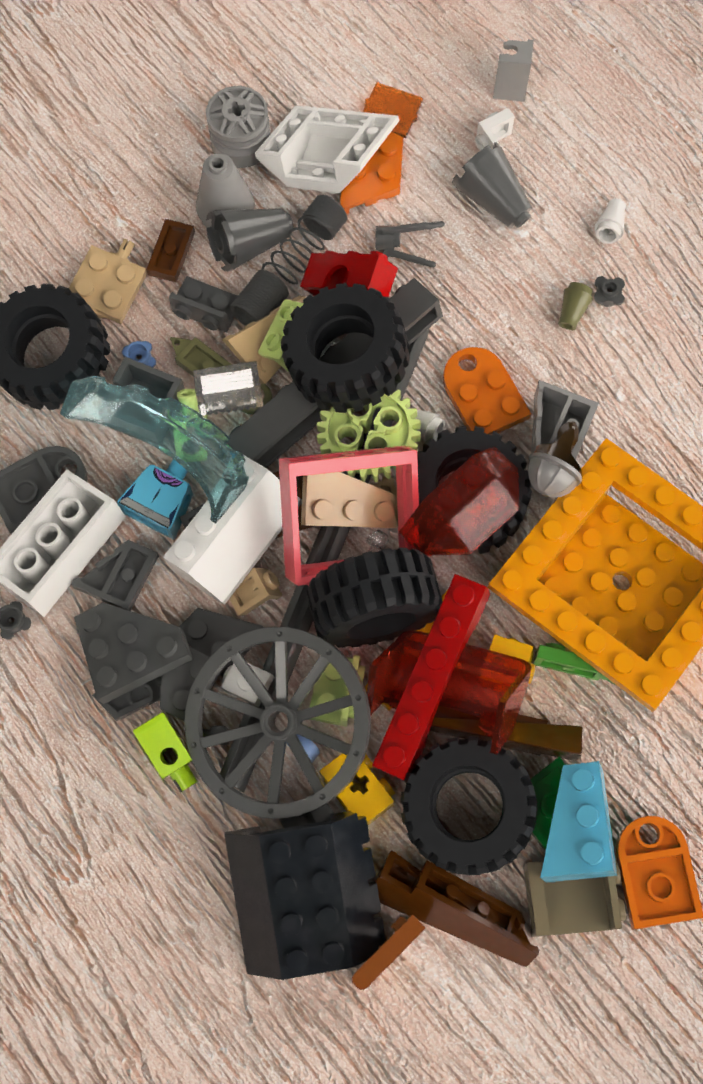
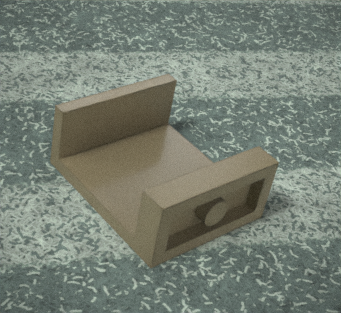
M541 861L527 862L523 865L532 937L622 929L621 921H626V910L623 899H618L616 885L621 882L618 863H616L617 876L547 883L540 878L543 866Z

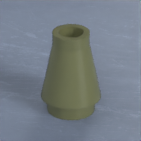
M571 282L569 287L564 289L561 316L558 322L560 327L567 330L576 329L578 322L593 300L591 296L593 290L589 286L579 282Z

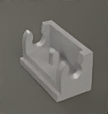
M528 39L527 42L508 40L504 42V49H514L517 53L514 55L508 53L499 54L493 99L525 101L534 40Z

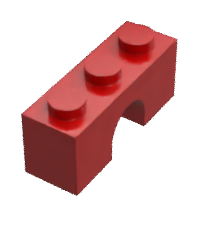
M326 250L325 253H311L300 287L311 295L316 296L320 293V289L325 287L333 289L336 288V284L346 283L348 287H353V284L365 285L367 291L369 288H374L380 291L382 296L389 297L398 268L388 261V257L378 251H371L370 254L347 251V254Z

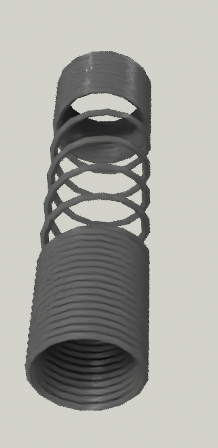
M318 195L303 213L302 217L299 218L298 228L290 229L289 239H284L280 242L281 251L272 252L271 262L264 263L261 267L262 269L258 270L247 286L243 288L230 306L232 314L239 322L245 326L253 321L257 322L269 315L272 310L281 306L283 300L289 296L288 288L284 282L273 273L264 270L266 265H273L283 279L291 284H298L296 276L280 264L274 263L273 256L276 253H282L285 260L294 269L305 273L306 266L296 256L283 251L282 245L284 242L290 241L294 249L309 261L310 258L305 256L294 243L305 248L310 254L313 252L304 244L291 238L292 231L299 230L311 246L318 250H325V245L321 239L332 240L347 221V214L344 208L336 200L327 195ZM301 220H303L309 230L300 227ZM303 231L316 238L321 243L322 248L313 244ZM286 255L299 262L303 266L304 271L290 262ZM277 267L289 273L296 282L285 277Z

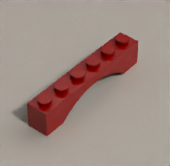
M454 574L372 764L373 767L402 780H405L408 772L412 773L416 766L414 762L423 753L434 716L447 683L491 593L487 586Z

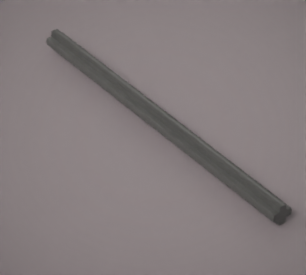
M428 330L409 345V365L404 368L406 374L402 382L394 383L395 391H401L400 401L403 399L429 334ZM377 408L373 414L370 430H374V419L381 410L380 408ZM386 420L382 424L391 427L394 420ZM364 433V444L360 450H364L368 433ZM356 473L354 478L361 480L360 474ZM367 475L366 483H369L372 475ZM321 526L306 564L338 560L351 527ZM308 585L296 586L280 627L309 632L313 617L307 597ZM273 642L262 670L274 676L268 692L276 702L275 642ZM287 642L288 682L303 645ZM261 702L259 707L265 709V706ZM244 714L238 728L259 723L260 719ZM264 733L233 740L220 771V775L224 779L230 775ZM256 762L235 785L234 788L236 790L245 792Z

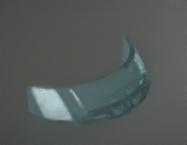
M90 376L71 383L60 412L62 416L68 419L93 422L120 430L149 443L173 458L196 479L204 490L211 507L210 520L215 524L246 488L249 476H246L243 467L245 463L241 451H235L228 444L230 437L210 420L202 417L194 409L171 397L166 399L157 398L149 392V388L141 385L131 384L122 387L106 382L105 377Z

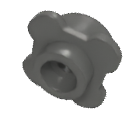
M600 276L595 280L594 284L597 287L594 300L598 304L611 307L621 305L624 302L625 297L622 295V288H624L625 282L622 278L606 279Z
M14 601L10 605L0 608V635L6 640L12 639L15 633L21 630H28L31 626V620L25 617L22 611L23 605L20 602ZM10 618L15 619L13 623H9Z

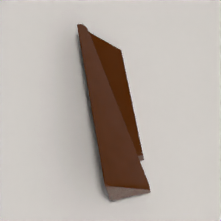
M449 698L439 704L430 728L432 732L468 739V736L479 737L480 740L487 742L491 740L498 743L500 747L539 756L541 754L554 757L560 756L563 759L576 761L582 754V727L547 724V720Z
M392 850L389 852L374 880L377 883L381 904L410 917L414 915L421 922L523 967H527L538 956L540 951L538 946L530 944L523 930L526 922L520 911L428 860L419 870Z

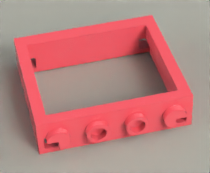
M403 445L278 458L285 577L294 584H297V586H309L310 581L316 577L317 573L321 570H327L328 566L334 563L343 562L344 559L301 565L296 476L396 466L399 548L420 551L418 459L416 449Z

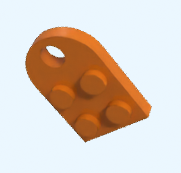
M469 347L456 352L447 361L443 375L444 388L467 431H474L475 426L485 428L484 433L492 435L493 431L500 433L530 419L531 412L503 363L494 353L484 348ZM462 360H471L476 367L471 371H465L460 368L459 363Z
M644 816L626 825L617 839L616 858L620 869L631 929L703 918V910L688 845L680 829L669 820L658 816ZM642 825H650L656 830L657 839L654 844H646L640 839L639 830Z

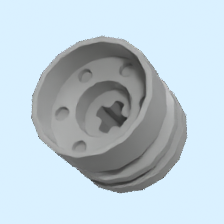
M232 86L218 91L209 100L206 108L212 151L214 154L221 153L229 156L236 168L251 167L260 162L256 158L255 152L270 136L267 103L260 93L244 86Z

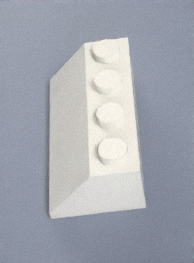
M243 455L163 556L174 573L225 605L283 529L280 480L270 470ZM297 496L299 508L302 504V500Z
M66 469L1 546L0 585L28 607L45 617L72 584L73 580L76 579L126 518L125 514L114 499Z

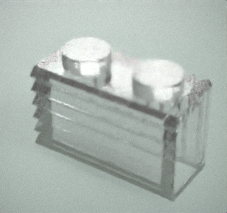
M256 361L193 371L196 398L201 416L204 417L206 414L210 416L212 413L217 415L219 412L223 414L225 411L230 413L231 410L236 412L238 409L242 411L244 408L249 410L250 407L255 409L257 406L259 408L263 406Z

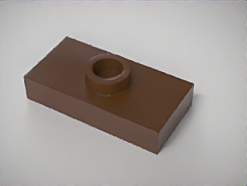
M165 219L146 269L148 276L177 283L195 234L193 225Z

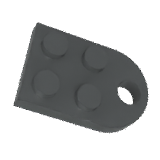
M61 446L45 447L0 471V516L11 535L60 478L61 469L65 465L75 464L77 470L74 474L87 482L86 468L75 452Z

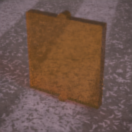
M377 82L370 97L365 99L366 106L363 112L398 116L399 122L391 132L406 138L413 122L417 121V113L423 98Z

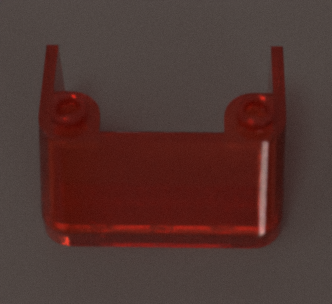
M414 630L403 632L370 664L367 696L371 715L382 703H387L390 707L397 709L429 633ZM466 644L447 683L439 706L480 717L479 728L488 737L492 738L490 753L497 755L514 730L529 683L532 666L523 659Z

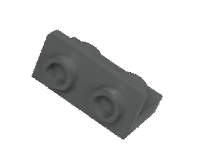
M186 276L178 293L170 294L169 302L172 312L181 319H193L201 322L203 326L210 330L216 331L219 329L228 332L235 318L230 306L238 296Z

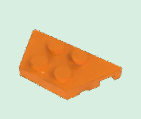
M390 132L364 168L341 191L340 205L344 208L346 214L349 213L350 208L365 204L367 207L377 203L380 199H388L400 194L403 137Z

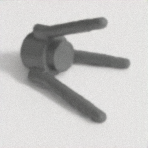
M440 221L399 226H376V250H383V254L387 257H395L434 268L436 266L435 262L396 251L394 248L400 247L401 233L444 227L445 223Z

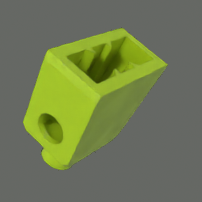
M164 712L133 730L134 735L162 779L170 776L180 793L198 782L188 766L192 762L189 751ZM170 748L177 755V760L173 764H168L164 758L165 751Z

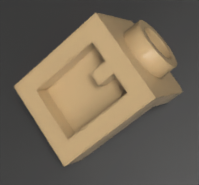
M253 567L229 599L238 616H245L269 599L277 600L283 595L279 589V579L274 572L266 568Z

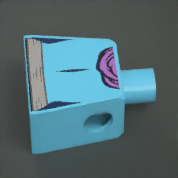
M178 458L172 460L166 471L155 465H149L117 501L118 506L125 515L175 540L182 524L179 517L186 514L193 495L190 484L183 480L190 469L189 465Z

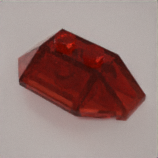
M495 446L474 454L421 502L400 529L399 534L414 549L423 552L427 556L472 554L519 511L518 468Z

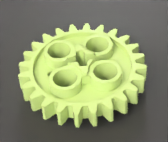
M397 390L390 396L384 394L380 397L382 402L374 406L372 403L364 405V410L367 413L363 416H355L353 408H348L346 413L335 412L334 407H331L329 411H320L322 421L317 422V431L320 433L316 435L318 444H323L320 446L321 454L360 450L364 444V433H368L364 449L405 445L418 451V444L415 442L421 441V432L417 431L421 429V421L415 419L417 417V409H409V398L400 401L401 391ZM377 408H380L381 410L374 419V430H370L373 414ZM386 420L397 422L392 427L384 426L382 423ZM344 437H353L355 439L350 444L340 442ZM396 466L348 471V475L354 477L356 473L360 474V479L365 482L367 475H372L376 483L380 473H383L386 478L391 479L390 469L394 468L396 470Z

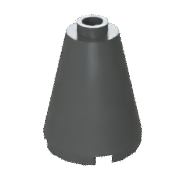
M494 142L493 149L488 145L475 154L462 167L466 172L461 178L457 174L453 178L452 183L459 191L510 228L515 225L519 228L530 219L529 211L532 209V206L502 147L497 142Z
M282 209L215 210L209 212L206 220L211 219L212 227L206 229L213 256L216 261H223L225 266L221 268L227 272L238 268L279 244L282 240L289 238V231L293 228L291 216Z

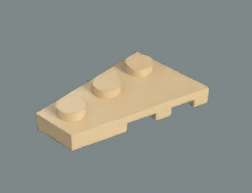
M297 296L292 301L303 303L306 297ZM280 306L257 322L253 321L244 326V329L236 334H230L221 339L261 384H266L281 367L276 361L258 354V350Z
M341 472L303 476L301 525L397 528V495Z

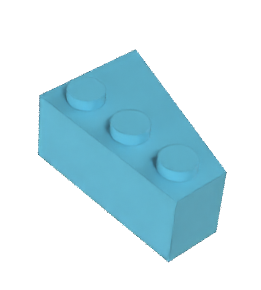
M599 761L563 765L540 878L547 883L617 876L603 768Z

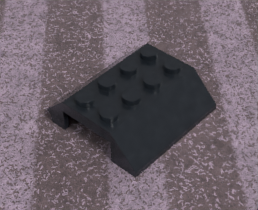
M346 811L330 814V821L261 832L260 826L224 833L247 974L285 980L354 968L367 961L379 949V946L386 942L382 917L373 916L381 911L377 883H368L369 879L376 876L372 850L370 847H362L363 844L370 841L366 816H357V813Z

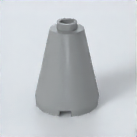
M221 153L209 156L204 161L196 199V211L206 228L212 227L211 219L206 220L208 213L211 211L254 209L255 207L254 197L232 159Z

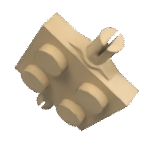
M123 239L117 253L107 252L91 245L69 287L72 293H78L86 301L98 318L110 319L119 324H122L147 276L146 268L132 263L128 259L135 246L132 241L129 240L128 242V239Z

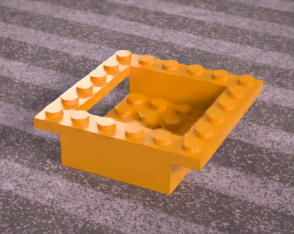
M606 438L581 468L582 482L580 485L576 486L567 495L556 499L490 581L487 588L650 711L654 712L703 646V563L608 496L607 493L612 485L701 550H703V506ZM616 575L625 576L629 581V588L626 590L617 589L613 584V577Z

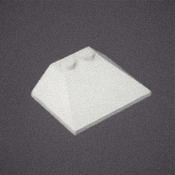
M295 105L255 152V156L287 187L340 194L364 168L397 125L399 117L396 115Z

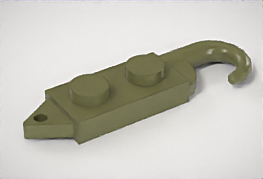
M196 337L193 340L170 338L177 356L175 358L176 364L219 397L225 398L240 411L253 415L260 406L266 405L272 399L270 388L262 383L260 387L264 391V399L256 404L249 402L241 396L246 386L245 376L242 371Z

